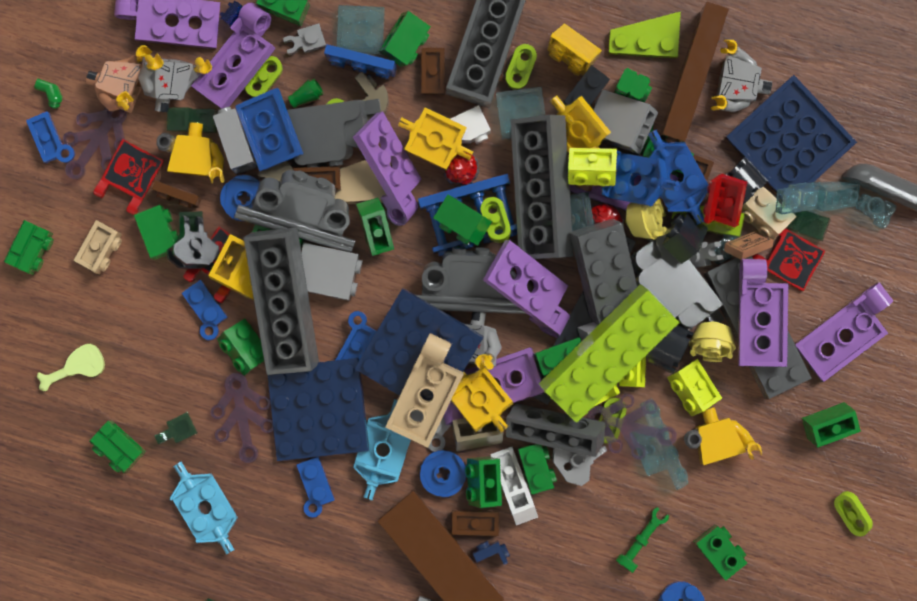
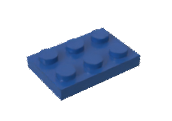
M326 44L324 54L332 66L344 68L347 65L353 67V71L363 72L364 74L367 71L376 73L375 76L383 79H389V76L395 77L397 71L395 61Z
M279 88L272 89L235 105L259 171H265L303 155Z

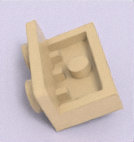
M764 187L754 193L742 206L741 213L745 214L744 220L747 223H751L759 233L773 239V241L797 217Z
M96 220L73 261L94 273L100 274L101 271L104 272L110 264L111 260L109 257L111 253L117 251L122 242V239H120L122 234Z

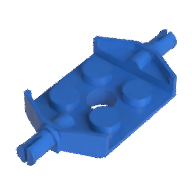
M657 129L653 131V134L650 132L648 136L654 145V150L649 158L657 159L658 157L665 161L667 179L671 180L670 174L673 170H680L684 174L683 179L679 181L680 187H678V191L667 189L661 194L668 212L689 211L692 213L697 224H700L701 221L704 222L705 217L700 210V204L708 194V183L685 142L665 143L659 136Z
M617 150L616 185L601 186L602 195L607 198L652 206L667 189L678 191L680 183L679 181L667 179L666 163L664 160L658 157L653 159L624 154ZM641 175L640 183L634 186V179Z

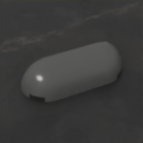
M866 163L852 166L842 176L845 180L917 211V184Z

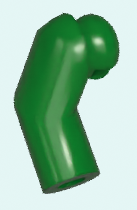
M38 78L34 89L46 93L49 107L59 108L60 102L63 101L59 87L56 84Z

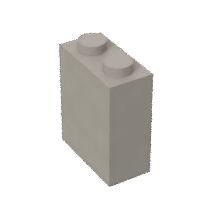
M602 90L593 110L611 132L602 142L640 155L658 115V112L650 104L606 90Z
M231 107L218 110V114L214 115L213 118L231 170L238 175L258 168L237 110L235 108L231 109Z
M303 243L301 254L308 292L350 301L351 296L355 297L358 283H354L356 274H360L363 262L359 260L360 256L355 253Z

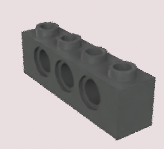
M518 403L514 405L506 418V424L508 425L506 437L593 457L597 456L604 443L605 422L581 418L576 423L568 414Z

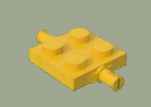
M558 95L549 101L558 111L556 115L565 116L568 152L570 148L600 149L598 146L611 132L582 96L567 106L563 104Z
M424 108L420 118L415 123L403 117L400 119L398 127L410 131V138L404 149L405 151L444 170L448 169L452 159L457 154L468 160L471 159L474 151L461 146L467 127L428 108Z
M485 366L483 370L479 369L473 374L466 375L464 372L451 402L475 432L491 422L495 424L500 432H503L504 429L506 430L508 425L500 416L503 411L513 405L511 398Z

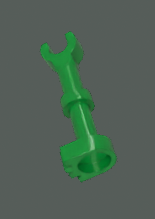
M658 507L651 511L649 523L640 535H636L634 538L636 541L625 555L619 554L615 560L631 573L638 567L633 562L635 556L643 546L646 547L649 543L647 540L660 524H664L669 520L668 514L661 520L656 517L660 509Z

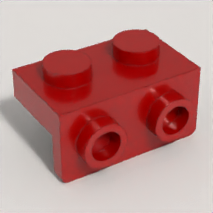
M722 173L712 179L707 188L709 193L708 201L703 209V214L705 215L704 223L709 224L712 221H716L734 228L737 227L740 221L747 181Z

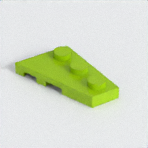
M681 12L610 30L608 54L677 59Z

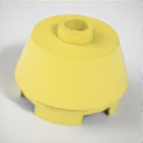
M657 199L652 206L636 203L627 205L626 223L634 237L655 240L658 236L665 235L667 227H662V217H665L666 214L661 199Z
M719 322L699 324L689 342L691 347L690 354L693 357L699 354L703 356L704 361L722 362V357L732 359L733 351L736 349L731 328Z

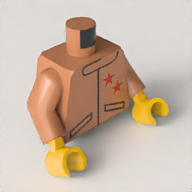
M140 46L136 54L129 58L105 62L101 73L88 72L86 83L95 86L99 101L109 111L122 109L132 113L142 89L138 73L143 67V57L152 54V51L147 46Z

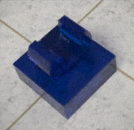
M237 1L229 2L227 4L229 6L227 11L220 13L221 19L229 27L239 17V12L243 7Z

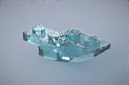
M810 182L790 184L789 188L777 190L775 212L782 215L814 209L829 211L858 206L860 183Z

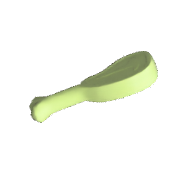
M93 344L80 346L68 357L64 368L49 375L37 373V378L40 381L39 389L47 391L52 383L67 376L82 374L88 377H95L100 375L105 369L102 353Z

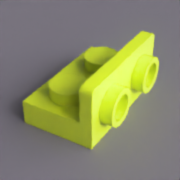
M570 148L568 184L578 186H615L617 149Z
M698 359L692 361L674 373V375L672 374L667 377L671 388L677 393L684 409L691 416L704 412L722 399Z

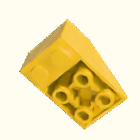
M565 23L552 33L547 49L552 59L559 63L562 60L569 65L568 69L577 76L580 74L584 76L602 52L600 48Z
M230 234L208 276L210 279L254 301L245 243L243 240Z

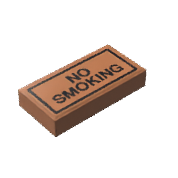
M754 231L725 243L724 251L739 259H745L773 246V239Z

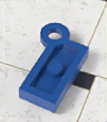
M48 111L26 120L45 164L56 159L62 163H69L74 159V149L67 144H62ZM65 149L69 151L67 158H63L61 155Z
M199 280L182 292V295L202 323H204L200 328L201 336L206 340H213L219 333L217 325L226 320L228 316L203 281ZM209 326L214 330L212 335L205 333V329Z
M355 311L349 315L348 323L353 329L336 360L359 358L360 360L377 330L366 325L367 317L363 312ZM356 316H360L362 319L359 325L354 323Z
M319 457L297 464L309 498L304 504V512L312 518L320 515L323 504L335 500ZM310 504L317 505L318 509L316 512L309 510Z

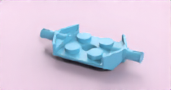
M395 399L388 415L368 419L367 431L370 451L358 452L353 466L367 481L366 484L368 485L363 497L368 498L371 490L370 500H373L378 485L399 480L411 439L386 428L387 422L398 401ZM380 443H386L390 448L389 454L385 457L377 454L376 448Z
M182 461L173 466L181 481L170 497V500H173L196 538V543L217 541L222 546L226 555L235 550L227 537H229L228 533L234 526L238 516L212 473L192 475L188 473ZM202 501H208L211 504L210 513L204 514L200 511L199 505Z

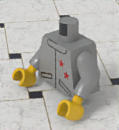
M724 40L728 47L727 49L721 48L720 52L730 56L726 55L723 59L717 94L711 97V99L717 102V106L711 107V110L721 109L728 112H737L749 107L750 103L756 100L757 93L770 95L772 81L760 79L762 68L757 66V62L737 46L735 40Z
M156 54L154 58L151 55H146L143 57V67L138 73V79L144 95L156 98L155 111L169 112L170 99L182 100L192 83L201 74L209 73L212 70V65L209 60L204 62L201 57L196 58V66H193L192 63L182 60L162 59L159 54Z
M472 312L471 323L463 324L480 333L484 338L468 364H476L480 370H483L484 366L490 370L493 366L496 367V357L502 347L496 329L484 326L486 313Z

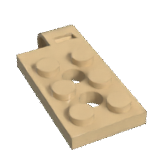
M431 333L429 334L387 422L386 428L429 447L464 372L443 363L452 343ZM424 389H429L433 392L434 397L426 401L422 399L420 392ZM413 410H420L424 418L421 421H414L410 413Z

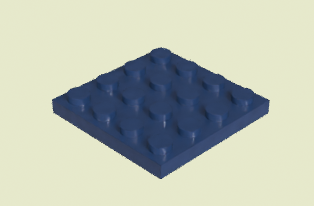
M795 75L789 78L725 137L743 158L745 157L764 175L768 180L767 184L787 205H790L857 143Z
M402 288L355 369L400 396L430 333L452 343L443 363L462 372L484 336ZM424 389L420 392L422 399L426 401L434 397L433 392L429 389Z
M359 358L318 362V365L312 371L268 375L277 461L370 451L361 372L355 369Z

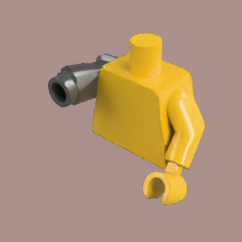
M189 123L188 136L177 135L174 137L168 133H162L158 136L156 142L158 149L171 153L168 172L209 176L211 183H213L215 177H220L221 183L224 182V157L218 145L212 139L202 137L203 124Z
M715 407L702 412L705 424L695 427L694 430L688 431L684 436L685 444L689 448L694 449L698 447L699 461L702 465L746 453V449L751 460L754 459L751 453L754 450L759 451L760 455H762L761 446L755 443L749 432L736 420H730V418L718 419Z

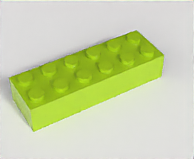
M640 284L539 385L577 423L679 322L647 288Z

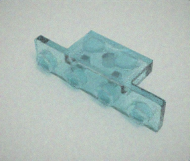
M650 398L640 403L648 425L629 434L647 476L668 469L676 490H679L688 484V474L681 466L678 459V451L672 445L669 438V430L662 422L660 409L653 399Z

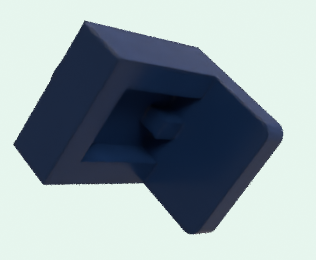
M497 540L489 544L488 541H485L475 546L476 550L473 551V556L476 562L499 553L503 564H508L507 557L510 554L505 543L500 545Z

